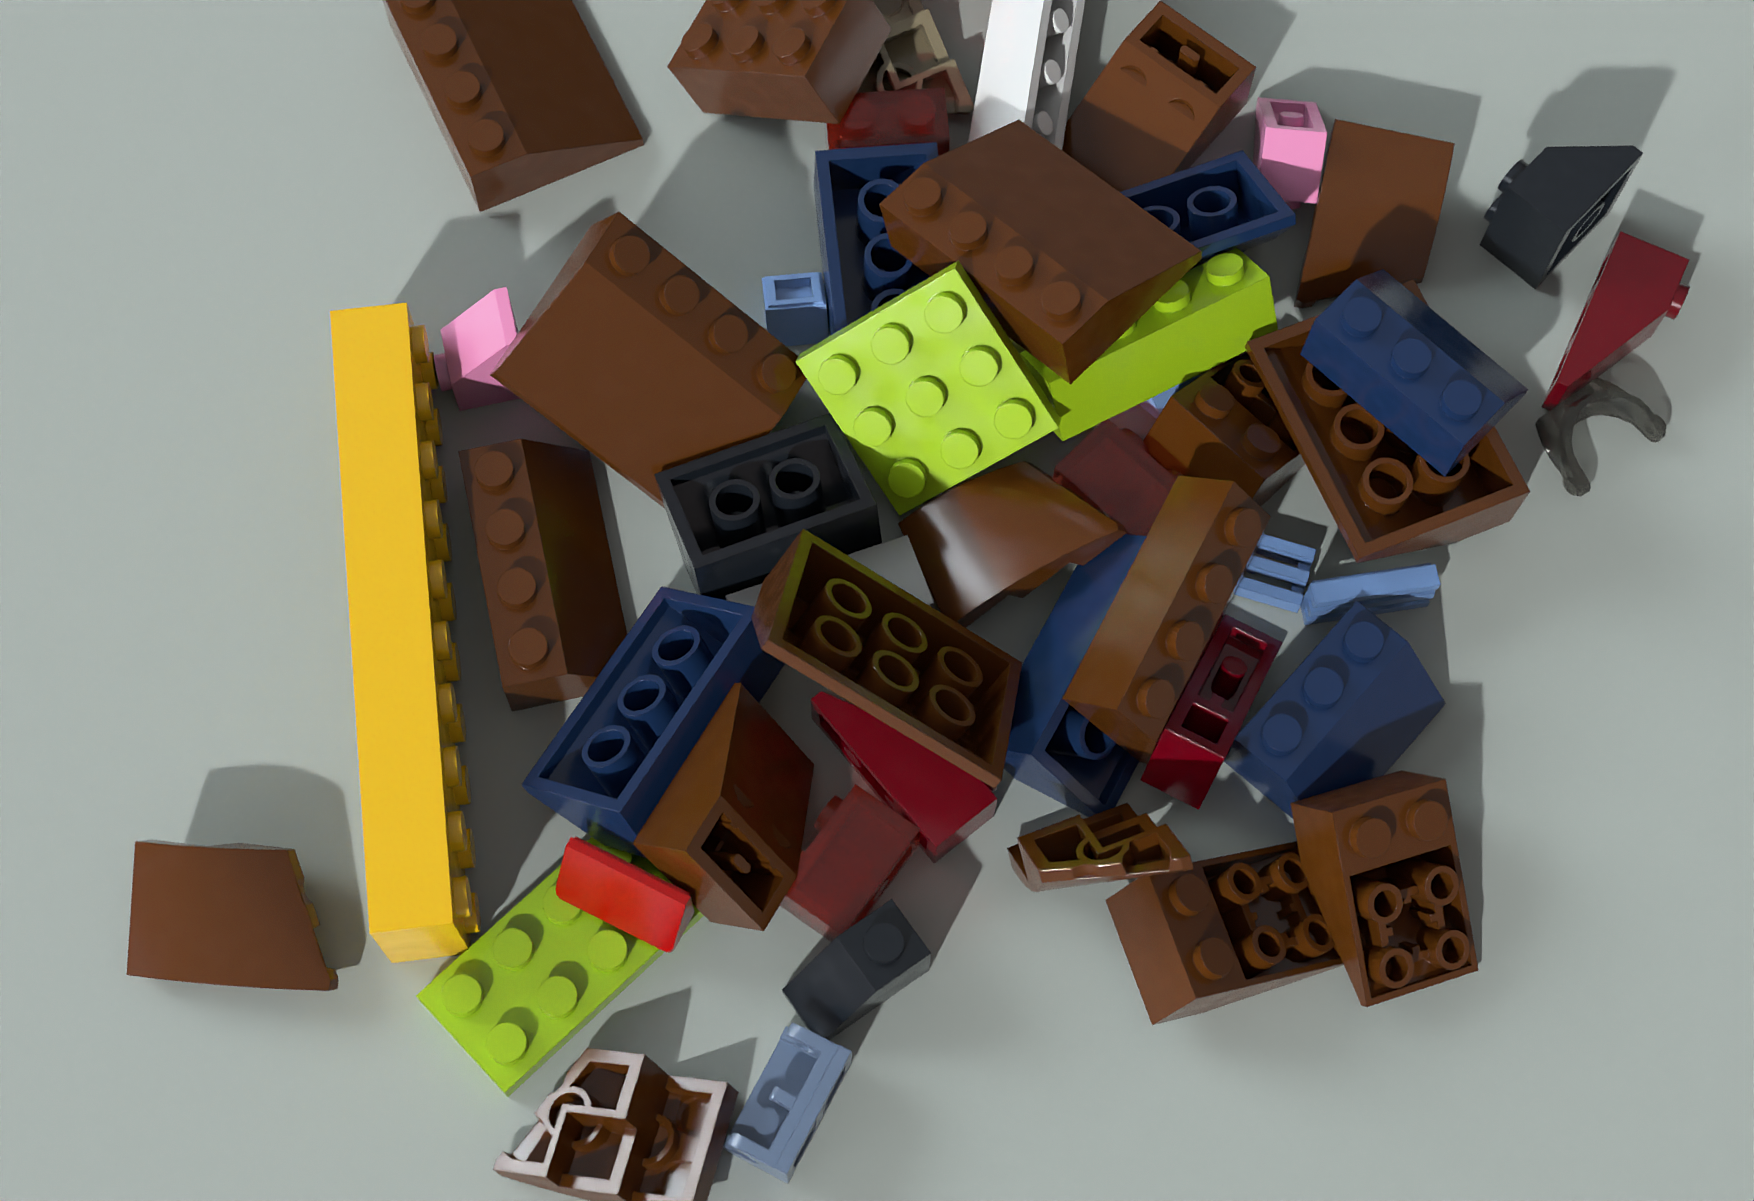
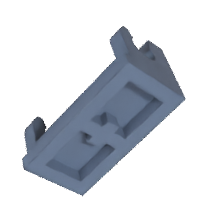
M791 1023L790 1027L786 1026L733 1128L727 1135L723 1149L788 1184L852 1064V1051L795 1023Z

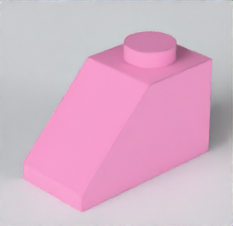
M1257 97L1254 165L1291 209L1300 208L1301 202L1317 204L1327 138V130L1317 103Z
M503 287L491 291L440 330L445 353L434 355L441 391L453 389L459 411L520 399L490 376L518 334L508 289Z

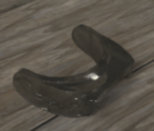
M1599 377L1544 414L1535 423L1540 441L1552 463L1560 472L1564 488L1571 495L1583 496L1591 489L1590 482L1581 469L1572 448L1573 429L1578 422L1591 416L1604 415L1631 423L1651 442H1658L1666 436L1664 420L1659 415L1654 414L1640 398Z

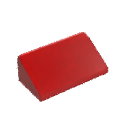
M577 836L575 838L570 837L566 844L556 884V895L559 899L664 952L671 953L675 950L695 913L689 892Z

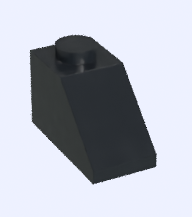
M891 899L837 936L782 989V993L808 1030L830 1040L929 971L931 952Z

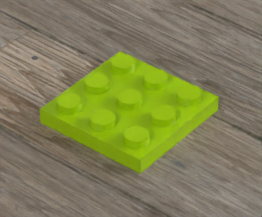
M959 260L803 351L796 360L797 365L899 516L1058 429L1061 418Z

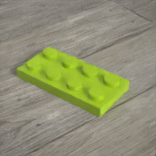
M593 837L587 840V842L671 883L647 858L604 846ZM561 865L416 995L423 1006L507 1097L518 1089L664 953V951L559 899L556 895V884ZM694 905L695 913L683 935L704 916Z

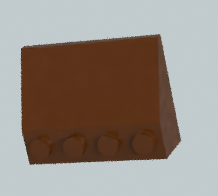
M383 0L390 27L479 212L644 145L643 138L572 0Z
M1016 120L923 163L879 204L891 247L930 277L959 260L1007 336L1070 385L1202 259L1201 250L1020 120Z
M617 212L591 225L490 374V376L664 509L665 507L654 474L768 435L781 420L807 379L796 363L798 355L621 212Z
M1414 279L1402 284L1428 306ZM1319 315L1247 341L1245 348L1357 563L1456 543L1507 523L1512 519L1530 493L1527 484L1495 426L1446 476L1437 471L1300 355L1314 320Z
M803 528L763 581L751 617L761 649L992 788H995L1002 781L1022 662Z

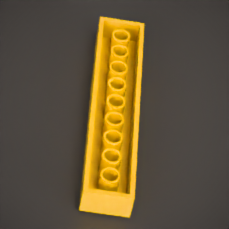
M407 302L330 311L369 933L391 963L461 955L471 946L470 933L481 931V917L477 893H471L468 876H465V869L476 867V853L472 829L466 828L464 814L460 810V805L471 804V789L467 766H461L459 750L455 743L466 742V726L462 704H456L454 686L451 683L452 681H461V662L457 642L452 643L448 623V621L457 619L453 584L452 582L447 583L444 562L452 561V547L449 527L447 523H442L440 508L441 503H447L448 497L443 465L438 466L435 447L443 445L440 412L438 408L434 409L431 390L439 388L434 362L435 354L434 352H429L425 325H414Z

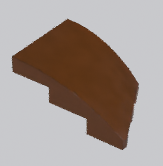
M1335 119L1330 134L1317 204H1315L1308 244L1302 261L1294 307H1312L1316 300L1339 296L1356 279L1382 269L1401 284L1413 279L1416 284L1422 282L1441 213L1455 143Z
M1027 461L999 468L963 483L931 500L898 523L903 535H908L925 581L940 612L965 628L1008 595L1024 598L1068 563L1084 566L1127 533L1122 523L1107 517L1083 501V497L1071 489L1059 485L1053 481L1050 475Z
M1128 802L1082 819L1078 814L1018 837V844L1007 848L1012 869L1022 883L1033 892L1193 869L1190 854L1169 826L1163 824L1157 827L1147 813L1137 816Z
M160 840L135 841L127 975L212 985L316 991L338 989L339 981L336 970L326 967L314 928L320 926V922L313 903L304 892L305 878L295 849L247 843L203 846Z
M587 1048L566 1073L562 1086L557 1091L549 1094L534 1114L538 1122L512 1154L503 1151L499 1155L493 1170L503 1177L589 1201H707L739 1092L728 1082L668 1075L645 1054Z

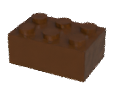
M706 0L689 30L684 34L681 44L667 67L703 113L840 124L892 28L873 0Z

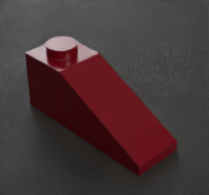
M1619 232L1602 262L1543 401L1542 408L1551 412L1555 411L1649 339L1664 316L1675 320L1690 289L1689 285L1681 283L1689 259L1624 232Z
M1225 614L1165 726L1140 781L1199 810L1283 642Z
M822 691L811 698L812 720L934 864L994 817L998 798L993 793L997 791V786L992 788L855 705Z

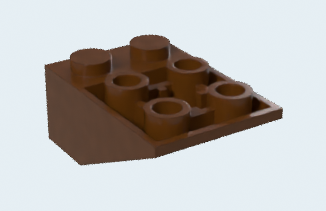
M1160 0L1124 39L1066 122L1062 151L1119 192L1189 169L1246 105L1256 66Z
M1247 351L1215 366L1172 395L1140 445L1176 479L1179 475L1234 481L1260 507L1305 465Z
M734 683L632 844L673 885L689 892L693 905L710 922L765 931L798 874L814 763L741 683Z
M1400 770L1290 803L1302 869L1361 1006L1370 1007L1479 970L1445 778Z
M1297 841L1192 862L1193 869L1188 871L1139 877L1105 900L1152 1025L1204 1013L1344 965L1302 869Z

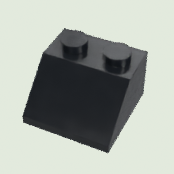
M1634 145L1546 147L1530 164H1527L1522 159L1519 160L1500 182L1498 189L1503 193L1493 202L1484 215V219L1490 224L1479 245L1536 289L1610 213L1643 152Z

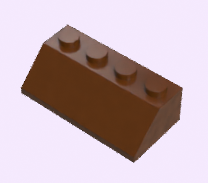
M522 438L458 451L502 687L511 711L583 697L627 635L590 451Z
M1178 475L1062 698L1142 763L1148 764L1165 726L1199 665L1260 545L1271 517L1234 481Z

